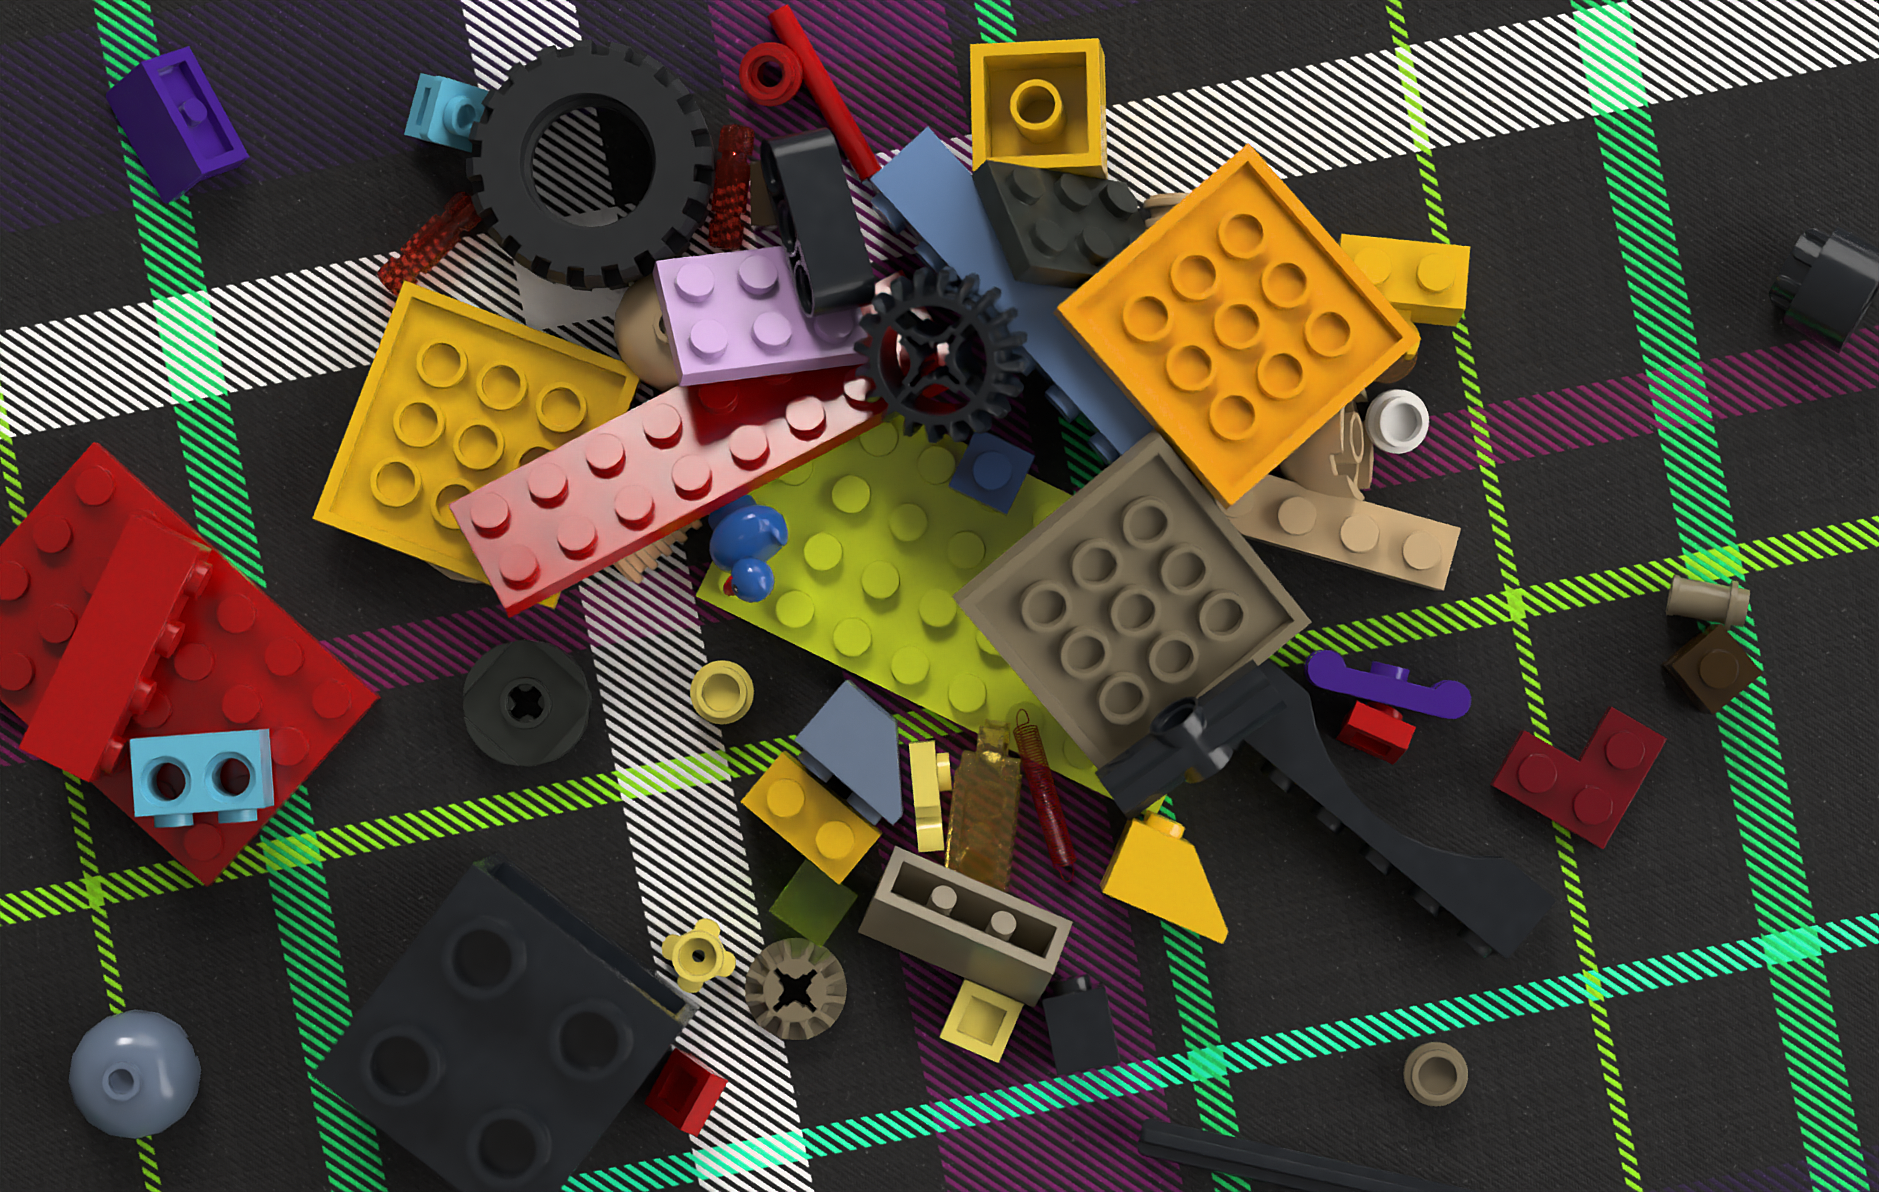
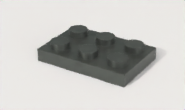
M986 160L971 175L1015 281L1078 290L1147 231L1137 208V200L1126 182L993 160Z

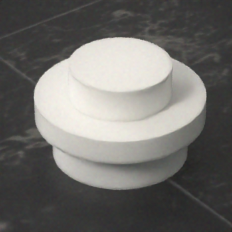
M1394 389L1381 393L1371 402L1366 413L1365 426L1367 434L1374 445L1383 451L1400 454L1413 450L1423 441L1429 426V416L1426 406L1418 396L1409 391Z

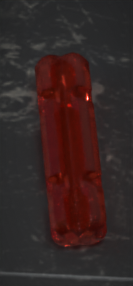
M727 124L723 125L720 130L718 151L722 152V159H717L711 211L716 213L715 219L710 220L708 244L716 249L738 250L743 242L744 223H740L741 215L746 214L750 181V163L747 162V157L753 154L755 137L753 128L748 126Z
M464 191L457 192L443 206L446 211L440 217L435 214L400 248L403 254L398 259L392 256L378 270L377 277L379 281L393 295L398 297L404 280L417 284L419 281L415 278L421 272L426 275L462 240L458 235L464 229L469 233L482 220L477 215L471 196Z

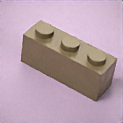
M895 846L879 879L858 932L1031 1007H1035L1053 976L1073 922Z

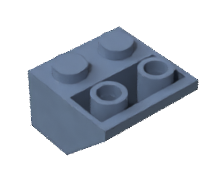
M850 679L846 680L795 738V741L804 748L797 758L824 782L827 783L833 775H836L851 788L853 792L846 801L871 823L876 825L884 817L894 825L904 811L898 721Z

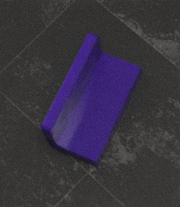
M189 46L140 62L106 93L109 105L161 200L165 204L178 200L199 181L235 169L249 158L247 151Z

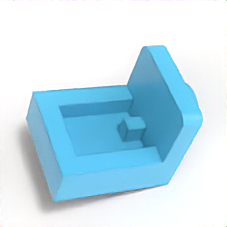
M420 73L404 135L472 153V143L468 140L473 121L480 122L485 108L481 103L489 91L450 78Z

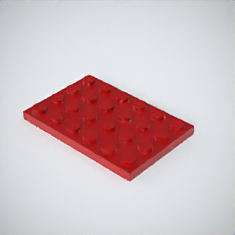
M93 442L0 546V700L29 726L131 514L145 516L211 548V553L206 563L213 565L211 577L201 596L197 600L189 597L178 619V621L185 624V629L175 651L170 658L163 656L159 658L150 679L157 682L153 698L142 716L132 715L122 737L129 740V746L121 764L113 775L105 772L101 780L91 781L208 887L218 879L378 701L380 696L100 443ZM269 729L274 806L257 808L258 820L219 823L218 811L193 813L194 825L155 828L154 816L135 817L130 739ZM229 759L221 769V783L228 792L235 795L242 794L250 782V773L247 766L238 759ZM166 763L157 774L159 791L170 799H176L183 793L186 784L183 771L175 764Z

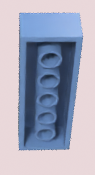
M927 127L870 179L873 192L876 194L870 200L873 204V210L896 235L905 228L908 229L919 242L914 248L916 257L925 267L929 268L935 278H937L941 269L949 266L955 268L958 285L967 275L971 273L979 274L980 286L977 293L981 296L993 287L1001 289L1002 295L994 304V307L999 313L1011 307L1018 309V316L1007 324V328L1010 333L1022 331L1028 334L1027 342L1012 349L1013 353L1023 355L1030 360L1029 367L1022 373L1027 377L1035 369L1051 386L1045 391L1044 397L1069 424L1076 417H1079L1094 433L1087 444L1107 466L1111 465L1154 429L1153 426L1053 314L1056 308L1075 293L1077 289L1015 281L972 179V174L933 131Z

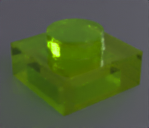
M806 858L769 912L821 948L858 897V894L842 882L840 885L837 884Z

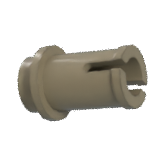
M1673 575L1667 600L1666 615L1673 616L1674 614L1722 623L1727 631L1730 630L1731 625L1743 627L1748 610L1750 590L1738 588V581L1733 580L1729 586Z

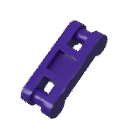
M1332 650L1314 651L1306 658L1303 664L1305 678L1316 687L1441 718L1456 719L1462 717L1468 712L1471 705L1469 690L1458 681L1441 680L1430 688L1407 682L1410 670L1372 661L1370 673L1347 668L1344 659Z

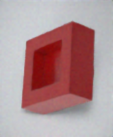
M1357 701L1344 717L1336 739L1394 765L1407 750L1416 727L1403 722L1402 714L1388 705L1373 701L1365 705Z
M674 1048L644 1104L679 1130L697 1137L728 1080L692 1054Z

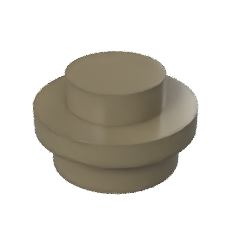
M1428 1042L1418 1046L1410 1053L1404 1065L1403 1077L1408 1091L1416 1100L1429 1106H1444L1455 1101L1463 1093L1468 1080V1069L1464 1058L1455 1048L1442 1042Z

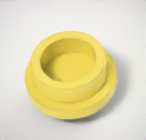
M724 660L711 662L703 666L694 676L690 687L691 702L696 712L709 722L715 724L735 722L742 718L752 705L754 699L752 679L745 669L734 662Z

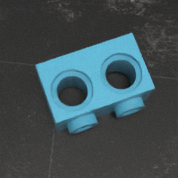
M269 729L130 739L135 817L154 816L155 828L194 825L193 813L218 811L219 823L258 820L257 808L274 806ZM231 758L242 761L250 773L249 785L240 795L228 792L223 787L220 779L223 765ZM166 763L175 764L185 775L186 784L184 791L176 799L165 797L157 786V774Z

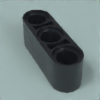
M824 127L762 140L760 145L762 174L802 311L808 318L872 305L871 300L875 296L876 291L873 270L839 151L832 133L828 128Z

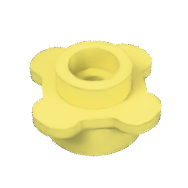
M700 919L695 924L693 930L681 936L671 934L662 943V954L666 959L672 960L674 969L679 975L677 980L678 986L685 992L696 993L701 990L704 982L717 975L728 977L735 969L736 958L723 947L719 939L720 926L712 919ZM695 950H702L704 952L705 958L703 961L697 962L693 959V952Z

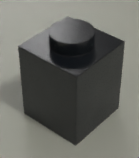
M1089 974L1052 981L1053 992L1042 994L1041 997L1057 1075L1121 1063L1104 982L1091 984Z

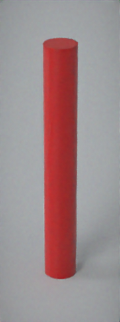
M785 5L778 8L767 16L768 21L780 42L792 49L798 56L803 69V82L860 182L871 179L882 169L881 165L790 6Z

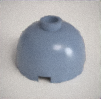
M134 1009L106 1017L85 1033L72 1056L69 1084L74 1104L90 1124L109 1135L138 1139L163 1132L185 1116L198 1094L201 1067L198 1056L195 1057L193 1046L187 1039L188 1035L179 1024L156 1012Z

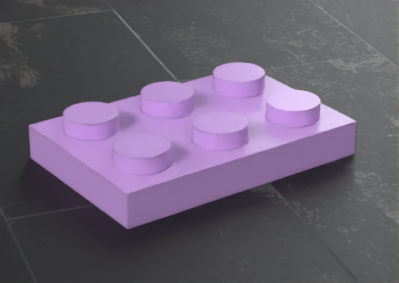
M783 246L666 259L655 262L653 278L679 387L865 364L868 362L869 357L860 355L853 350L856 341L868 337L867 333L858 325L862 317L861 308L808 318L799 304Z

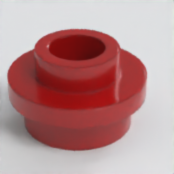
M766 42L754 46L745 54L739 68V80L743 91L752 101L763 106H778L787 103L798 93L803 80V69L798 56L792 49L781 43ZM769 62L778 64L782 70V79L774 87L768 85L763 78V69Z

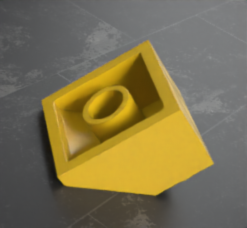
M1147 810L1143 821L1135 817L1130 821L1127 820L1100 883L1102 892L1223 944L1228 930L1196 850L1188 840L1182 838L1185 827L1176 821Z

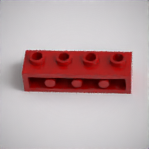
M130 515L18 747L19 749L87 782L101 780L105 772L111 775L115 773L129 746V740L122 737L132 715L142 716L155 693L157 682L150 679L159 658L160 656L170 658L183 635L185 624L178 621L185 604L189 597L197 600L201 596L211 577L213 565L206 563L211 553V548L145 516Z

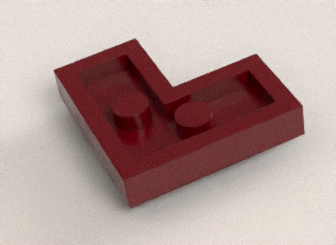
M1608 706L1578 760L1529 732L1521 730L1490 785L1595 846L1604 849L1667 738L1617 709Z

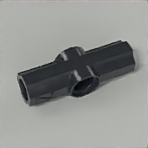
M1252 659L1199 698L1193 696L1184 697L1166 706L1152 720L1149 734L1105 764L1095 774L1130 821L1184 781L1198 783L1216 774L1230 760L1233 753L1232 747L1260 728L1287 708V706L1260 667Z

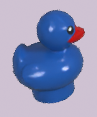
M746 494L710 513L708 522L713 530V534L710 540L709 552L714 564L720 570L731 573V576L728 577L723 585L724 594L728 596L736 595L743 601L755 603L764 600L773 590L775 577L766 561L776 555L782 546L784 547L787 544L788 529L783 516L777 510L769 506L757 505L753 497Z

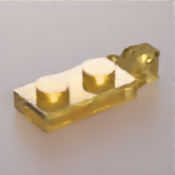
M985 719V724L979 727L976 752L964 750L961 764L955 770L944 867L1008 894L1022 774H1019L1021 759L1007 757L1011 722Z

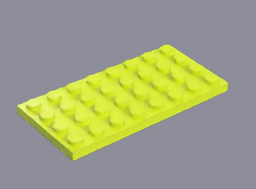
M901 414L891 422H884L747 494L753 497L757 505H765L777 510L783 516L787 525V544L784 547L782 546L776 555L766 561L775 577L773 590L764 600L755 603L743 601L736 595H725L723 585L728 577L731 576V573L720 570L712 561L696 594L697 597L1019 753L1018 745L1016 744L1013 730L1017 727V713L1018 726L1028 722L1026 711L1029 723L1019 728L1029 725H1036L1038 727L1037 729L1039 730L1038 732L1050 769L1113 799L1095 774L1098 770L1097 767L952 597L1070 499L1072 495L1027 474L1007 516L949 489V483L968 445L963 442L956 443L946 434H944L943 439L939 442L928 443L924 424L913 436H904L903 423L905 417ZM1035 726L1026 727V728H1024V729H1021V731L1026 730V729H1030V728H1036V727H1035ZM1032 732V733H1029V734H1025V735H1023V736L1031 735V734H1033V733H1035V732ZM1036 735L1029 736V737H1026V738H1024V739H1028V738L1034 737V736H1036ZM1033 738V739H1030V740H1026V741H1024V742L1032 741V740H1035L1036 738ZM1034 744V745L1028 746V747H1026V748H1030V747L1036 746V745H1038V744ZM1035 747V748H1032V749H1028L1027 751H1031V750L1037 749V748H1039V747ZM1036 750V751H1033V752H1029V753H1027V754H1031V753H1034V752H1038V751H1040V750ZM1036 753V754L1030 755V756H1028V757H1032V756L1038 755V754H1040V753ZM1166 795L1141 813L1145 815L1147 810L1157 814Z

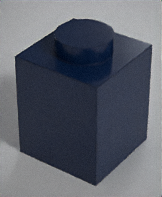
M974 432L949 483V489L1007 516L1035 459V455L988 432L983 434Z

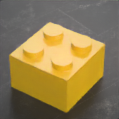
M1099 38L970 44L973 173L986 160H993L1108 179L1105 55Z

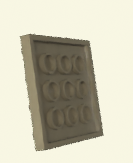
M1155 429L1144 436L952 596L959 607L1098 770L1149 734L1152 720L1166 706L1184 697L1193 696L1199 698L1252 659L1259 666L1311 623V620Z

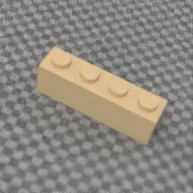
M1268 474L1227 510L1203 483L1201 485L1243 538L1430 590H1444L1461 530L1459 527L1355 498L1324 495L1307 490L1296 482Z

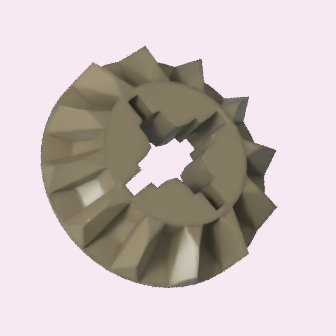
M788 938L769 945L754 959L746 975L745 999L751 1014L760 1027L780 1039L808 1040L824 1032L833 1025L845 1004L847 985L841 964L827 948L812 940ZM778 968L784 975L788 974L794 979L799 978L802 974L807 975L812 969L816 970L817 973L811 978L812 983L806 990L811 998L810 1002L816 1007L814 1011L807 1004L803 1006L797 1000L791 1002L788 1006L784 1004L779 1010L775 1008V1005L780 1001L779 997L785 989L779 981L781 977L774 971Z

